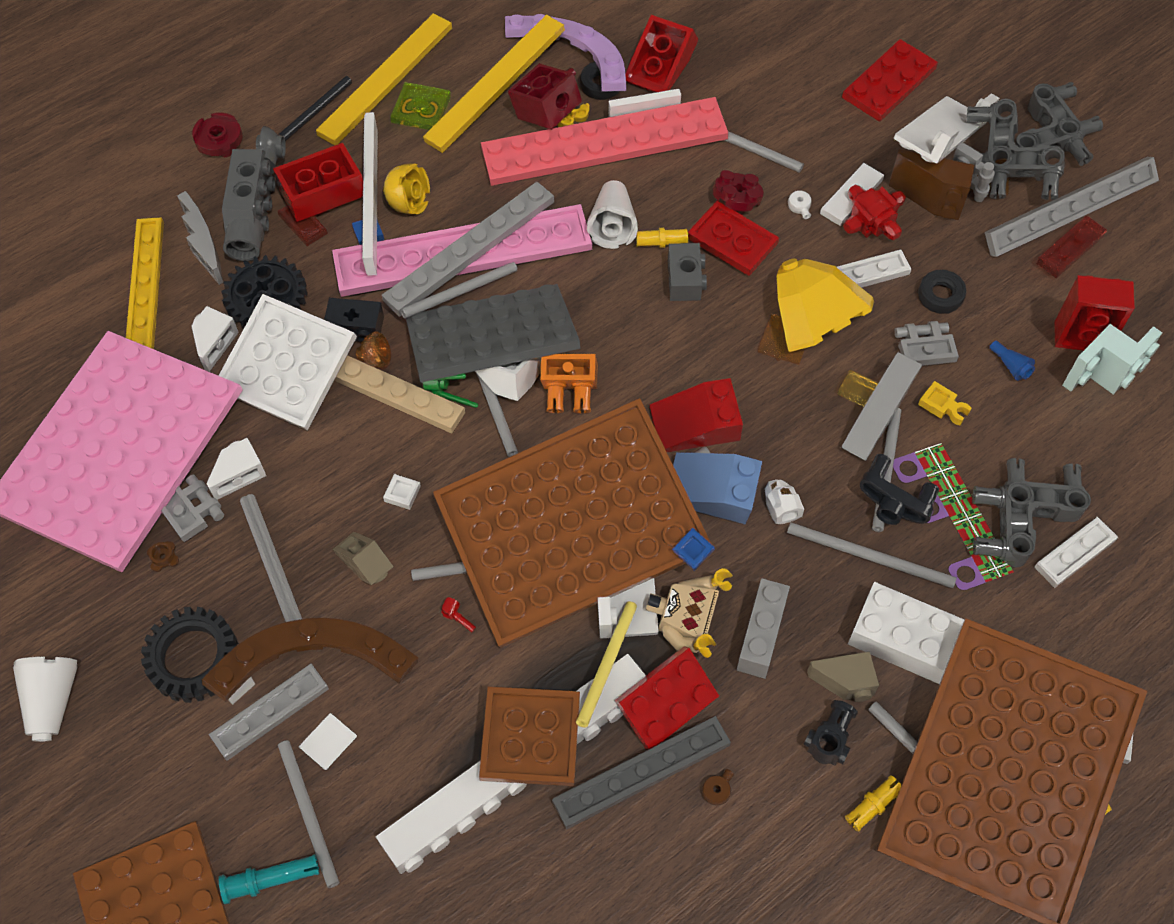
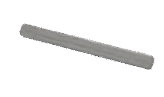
M253 494L244 496L240 499V503L285 621L302 619L255 496Z

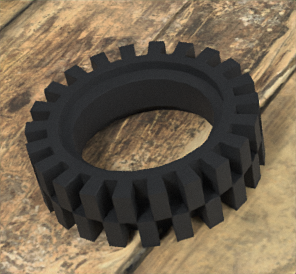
M184 607L183 614H180L178 609L172 611L173 618L170 620L164 615L160 618L163 625L158 627L154 624L150 628L154 633L153 636L146 635L144 639L148 646H142L141 653L145 658H142L141 662L142 666L146 669L144 670L146 676L164 696L167 697L169 695L172 700L178 702L182 698L185 703H191L193 697L199 702L205 700L204 694L206 693L210 697L216 695L202 685V679L225 655L239 644L229 624L221 615L217 616L215 611L209 609L206 612L203 607H197L196 612L191 607ZM190 631H203L212 635L217 642V654L213 664L207 671L193 678H179L168 673L165 667V655L168 647L177 637Z

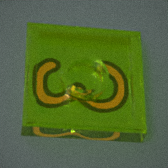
M405 82L390 116L391 123L430 130L443 117L451 97L450 90Z

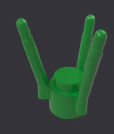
M464 373L423 382L424 390L432 391L433 394L467 406L478 407L476 402L443 391V389L448 388L449 379H464L466 377Z

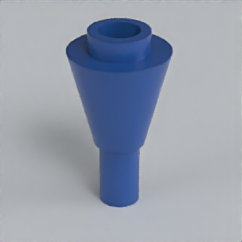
M997 340L990 345V349L1001 357V360L1015 380L1027 379L1033 374L1035 370L1034 359L1013 350H1008Z

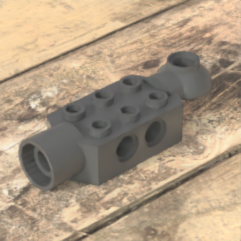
M266 126L262 127L260 135L256 137V149H232L222 205L225 228L223 250L229 257L240 261H251L260 254L261 241H264L265 231L269 230V218L267 215L268 211L272 210L271 191H275V178L272 176L274 173L273 168L276 167V162L279 158L285 157L286 152L284 136L278 135L274 130Z

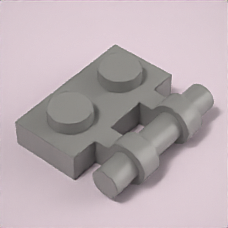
M962 142L956 148L953 160L974 165L970 190L973 189L974 200L982 202L984 197L988 195L990 190L989 183L994 178V164L991 162L982 163L983 155Z
M931 321L927 325L917 326L911 323L905 324L904 327L895 328L896 338H906L901 339L899 342L900 353L922 364V366L957 362L959 356L953 335H942V333L949 332L948 322L938 323V321ZM921 335H929V337H920V338H919L918 336H921Z
M195 475L187 477L188 487L183 490L179 486L177 487L167 506H164L161 510L183 542L208 527L203 519L205 516L211 515L215 521H219L224 517V513L220 509L221 504L216 498L210 496L207 492L208 487L202 480H198ZM198 498L201 504L194 507L190 500Z

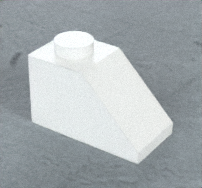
M208 306L205 307L201 314L195 317L192 324L198 356L206 371L210 372L239 333L232 317Z
M248 438L235 441L221 450L207 482L213 497L217 500L266 476Z

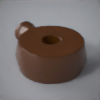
M726 769L722 776H712L703 783L702 794L709 804L718 806L729 800L731 796L729 781L734 776V773ZM717 788L720 792L716 793L713 789Z

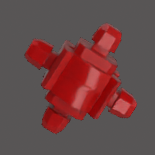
M856 184L850 187L848 195L853 201L851 217L844 222V230L848 234L861 231L866 238L870 234H874L877 237L884 234L891 240L899 238L902 230L897 224L896 219L898 208L905 202V195L901 191L889 194L883 186L879 190L870 188L867 191Z

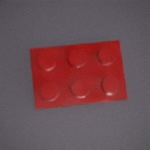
M716 201L688 231V240L693 243H700V247L748 276L754 272L779 241L778 236L726 207L719 201Z
M684 646L614 701L645 749L650 750L663 742L718 698L719 694L691 649Z

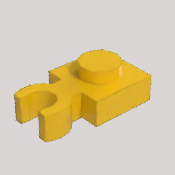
M936 381L932 383L918 403L919 406L941 419L945 414L949 415L950 420L959 426L962 424L964 417L960 416L957 412L968 416L972 409L966 403H957L955 400L958 395Z

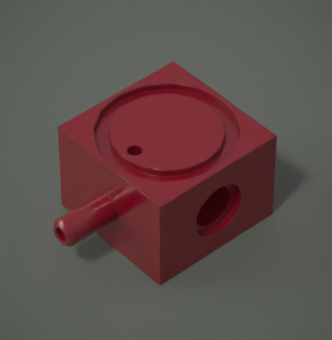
M540 63L508 90L517 118L552 130L582 102L574 77L576 71L573 68L564 71Z

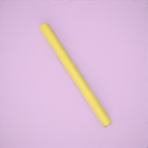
M628 601L625 604L577 718L576 724L580 727H588L637 609V605L634 602Z

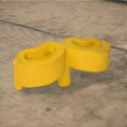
M586 103L582 104L578 109H573L571 114H568L557 126L573 125L574 121L585 122L589 116L590 105Z

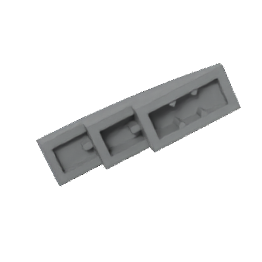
M184 191L177 195L185 213L181 217L190 234L186 239L192 253L220 285L223 283L221 264L212 236L198 207L188 193Z
M897 352L844 441L843 449L867 461L878 439L882 436L894 413L898 410L922 364Z

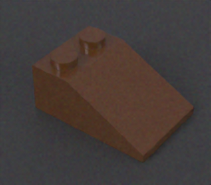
M899 149L889 186L896 191H901L905 197L933 215L959 220L970 190L974 165L944 158L937 164L935 162L931 163L924 160L919 153Z

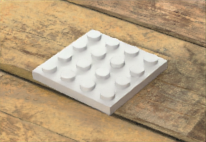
M262 294L219 376L240 384L243 391L237 398L238 400L308 431L357 336L354 332Z

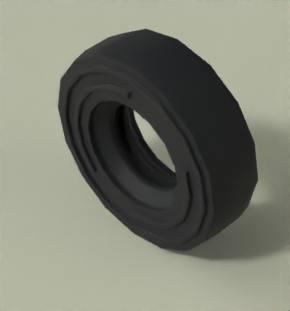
M596 62L589 63L583 68L580 75V86L587 96L597 100H606L619 93V91H602L601 85L595 84L592 81L594 77L601 76Z
M948 270L929 272L922 279L918 289L919 300L923 306L939 314H949L956 311L963 304L967 292L962 278ZM936 285L947 286L952 291V295L949 298L937 297L933 293L932 288Z

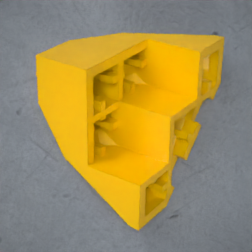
M790 259L783 262L778 270V302L789 352L815 346L823 341L822 335L830 330H832V333H837L851 324L850 318L865 316L872 311L873 297L836 266L808 259L799 261L797 259Z

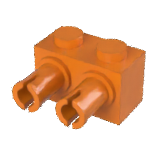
M553 354L541 357L540 380L543 388L548 389L546 408L548 413H555V403L557 413L564 412L563 400L565 389L575 390L573 412L581 414L582 403L584 414L591 412V390L597 389L598 362L596 354Z

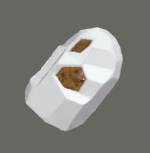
M782 480L769 481L765 487L766 505L776 524H785L801 518L804 507L794 487Z

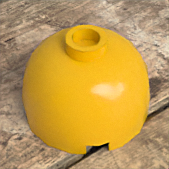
M418 164L399 165L393 168L385 179L383 186L385 198L388 204L397 212L420 214L428 205V201L424 202L426 193H430L429 178L423 167H417Z

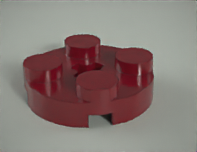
M222 112L212 113L211 118L206 120L201 118L196 122L192 130L197 150L209 156L230 157L232 149H236L243 138L240 124L236 118ZM219 132L222 133L220 136H216V137L213 136V135H217Z
M729 170L721 171L713 187L714 197L718 201L721 198L726 202V207L736 211H751L753 206L757 205L758 207L762 201L764 191L758 183L759 178L756 175L733 173Z

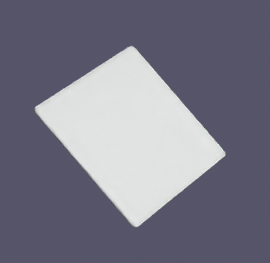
M330 713L303 741L299 748L323 769L327 770L357 735Z

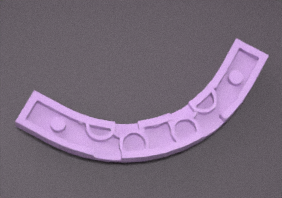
M545 15L505 16L506 38L524 37ZM552 17L564 24L565 31L556 40H559L561 37L570 40V44L584 52L589 51L593 55V60L600 71L602 91H626L624 62L621 54L612 42L592 27Z

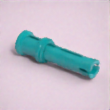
M316 854L257 871L255 868L250 867L246 868L244 873L229 877L220 875L218 880L223 903L225 905L230 904L232 899L246 895L255 897L257 894H260L262 889L313 875H320Z

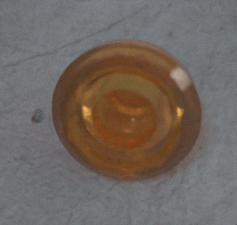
M375 331L367 335L362 341L361 346L356 348V356L359 361L366 362L372 367L384 368L390 363L391 349L386 337L380 332Z

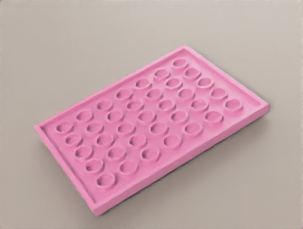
M107 331L0 479V517L117 571L123 572L161 515V510L164 506H167L176 492L175 490L180 486L243 391L242 387L233 381Z

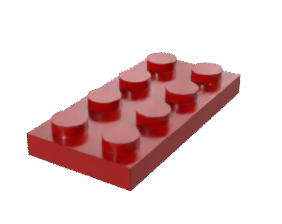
M899 39L843 91L842 98L881 122L936 70L938 62Z

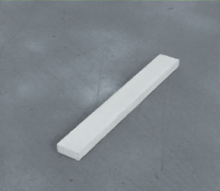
M374 112L365 113L362 259L368 276L377 275L378 130Z

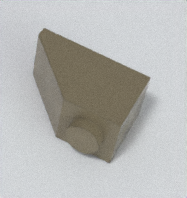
M356 532L350 534L332 549L362 581L370 585L382 581L387 576V572L393 568L391 562L374 540Z
M870 651L811 661L807 671L810 679L844 700L854 699L855 702L869 700L875 695L879 687Z

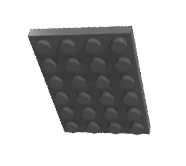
M547 284L530 290H518L515 293L506 295H493L490 298L477 301L469 300L453 306L445 305L438 309L422 311L406 318L420 382L581 349L579 337L558 284Z

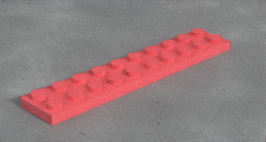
M716 97L553 128L552 130L547 129L481 142V148L490 184L493 186L728 139V130Z

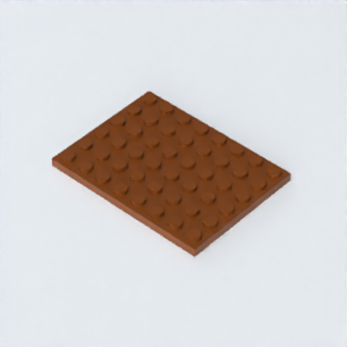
M640 398L433 492L500 648L598 604V597L611 598L685 564L673 552V548L692 528L711 544Z
M965 618L876 851L1041 924H1067L1147 690Z

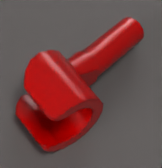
M447 597L442 605V615L447 619L458 621L472 633L476 626L457 612L460 603L453 598Z

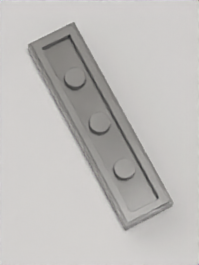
M309 664L214 730L209 736L226 761H228L329 690L314 666Z

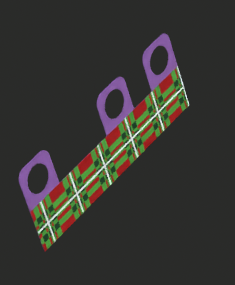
M942 443L894 459L893 468L900 481L909 483L928 476L930 482L939 487V493L935 499L939 506V512L931 516L930 521L927 523L948 516L951 518L971 557L951 564L949 572L951 576L957 577V570L961 566H969L975 572V579L969 583L962 582L957 577L955 583L959 589L967 590L1014 572L1011 566L1000 560L999 557L973 554V549H976L973 548L975 536L995 538L978 507L972 503L973 498ZM903 461L914 462L917 466V473L913 476L902 474L899 468L900 464Z

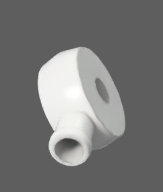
M804 191L793 192L788 199L789 209L794 213L802 214L804 219L811 217L808 211L812 203L810 195Z

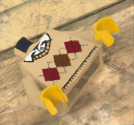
M719 569L714 576L699 577L682 581L678 584H672L667 598L650 593L646 610L662 615L658 630L663 633L666 640L677 651L686 646L693 653L700 651L705 658H709L712 655L706 646H716L714 639L708 634L719 593L715 589H717V586L724 591L731 589L732 585L729 581L723 582L725 578L733 576L727 569Z

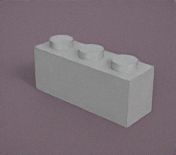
M761 578L736 671L766 678L790 586Z

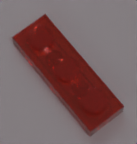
M1085 216L1038 258L1036 264L1057 279L1102 239L1107 229L1090 217Z

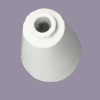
M613 180L603 185L587 221V232L591 235L592 241L595 244L604 248L615 249L624 243L628 245L635 239L638 223L625 185Z
M45 657L17 659L14 662L13 670L25 734L32 736V741H51L52 735H58L77 670V660L63 657H55V660H45Z

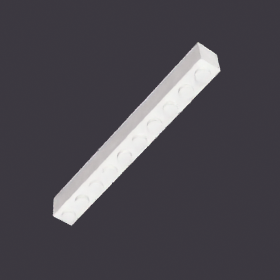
M629 654L613 664L588 727L578 726L577 744L584 739L586 741L593 739L601 731V726L608 721L614 723L623 716L622 711L614 700L646 676ZM594 679L577 690L580 691L579 713ZM479 761L382 831L376 838L400 874L405 871L408 873L412 872L424 862L422 858L432 851L437 853L444 849L450 843L449 839L458 832L460 834L467 832L475 825V819L483 813L488 815L500 807L502 799L509 794L515 796L527 784L480 781Z

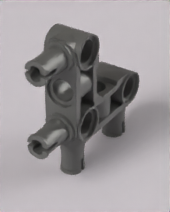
M1073 82L1058 87L1044 83L1038 84L1032 92L1027 109L1034 120L1041 124L1042 128H1033L1020 133L1015 140V145L1018 147L1058 146L1064 152H1070L1078 164L1083 166L1088 164L1094 157L1083 143V138L1093 132L1101 131L1103 129V122L1101 119L1099 120V116L1079 121L1064 102L1065 99L1073 98L1077 95V88L1073 86ZM1035 177L1037 181H1040L1041 178L1043 179V177Z
M1001 99L997 103L991 104L990 107L968 106L967 123L989 122L991 124L988 151L981 153L983 155L982 163L991 162L994 164L993 170L995 174L991 182L989 197L997 199L998 189L999 199L1006 197L1008 177H1043L1041 198L1049 200V191L1051 190V200L1058 199L1059 178L1064 174L1065 168L1064 151L1058 146L1018 147L1015 145V134L1018 133V116L1016 104L1011 99ZM1003 112H1011V115L1008 117L1000 116ZM999 158L1007 159L1003 164L995 163ZM1051 158H1057L1058 160H1060L1058 163L1053 165L1047 163V161Z
M1011 458L1006 461L1008 481L1003 486H1000L999 489L974 486L972 497H975L972 499L973 504L995 505L1000 509V539L975 536L973 548L976 549H973V554L996 556L1011 567H1021L1027 562L1035 549L1036 530L1033 529L1032 517L1052 518L1053 521L1057 522L1078 521L1091 503L1089 493L1082 486L1081 465L1075 464V470H1073V464L1063 466L1064 485L1025 481V461L1019 458L1018 464H1016V458ZM1013 497H1017L1021 501H1016ZM1013 547L1021 549L1023 553L1017 552Z

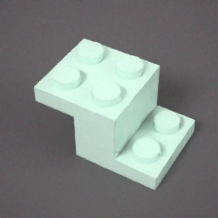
M1109 324L1078 356L1062 386L1072 391L1078 384L1084 386L1091 378L1113 395L1120 387L1126 389L1135 378L1134 374L1137 371L1141 373L1151 361L1149 358L1160 347L1156 342L1162 335V332L1152 327L1137 343Z

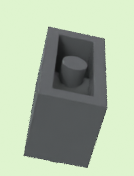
M700 243L669 244L668 274L670 301L701 300L702 290L707 289L706 274L702 275L701 269H705V253L700 254Z

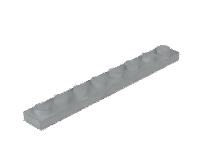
M1145 157L986 231L985 236L990 255L997 257L1159 181L1154 157Z
M538 182L534 183L382 294L383 302L400 317L402 315V308L426 298L554 203V195Z

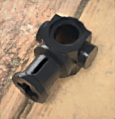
M833 700L831 703L832 711L827 721H822L817 731L811 728L803 745L808 747L807 752L812 754L817 762L835 766L837 762L843 765L850 751V747L845 745L849 737L846 730L851 720L856 718L858 711L844 701ZM839 717H841V721L838 724L837 720ZM826 741L831 743L834 751H824L820 746V742Z

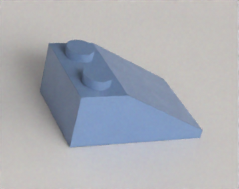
M676 452L673 466L695 511L746 524L752 511L762 461L737 454Z

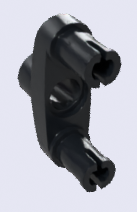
M877 454L869 471L864 473L860 482V488L872 501L879 505L876 511L878 519L890 525L899 524L902 518L918 524L929 522L934 512L933 504L939 493V487L933 483L926 482L922 486L918 498L912 496L884 479L891 464V459L884 454Z

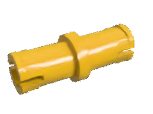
M662 227L659 230L637 231L636 235L637 246H659L660 248H665V245L688 243L687 229L665 230Z
M892 775L872 793L868 792L864 795V800L849 814L845 815L847 822L850 825L853 823V828L857 832L877 814L881 815L884 813L885 807L897 797L901 783L898 782L896 784L895 781L897 779Z

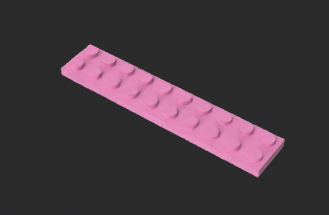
M581 204L540 212L457 275L498 268L512 262L519 264L592 250V242L587 232V224ZM479 223L377 242V275L368 276L366 274L362 259L363 244L332 250L341 297L395 286Z

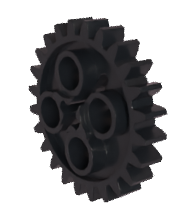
M264 255L262 261H259L255 256L251 264L244 260L245 267L235 266L237 273H228L230 281L223 282L225 289L221 291L224 298L222 302L228 316H232L235 323L240 321L242 328H245L262 294L301 310L300 305L306 304L304 296L308 295L307 284L301 270H297L295 263L289 265L286 258L279 262L276 255L271 261L268 260L267 255Z

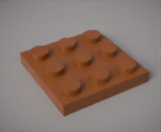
M488 687L479 780L574 786L578 735L576 721L579 716L580 691Z

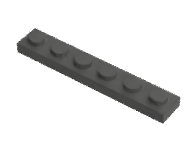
M715 716L553 798L552 802L567 830L729 747L731 742Z

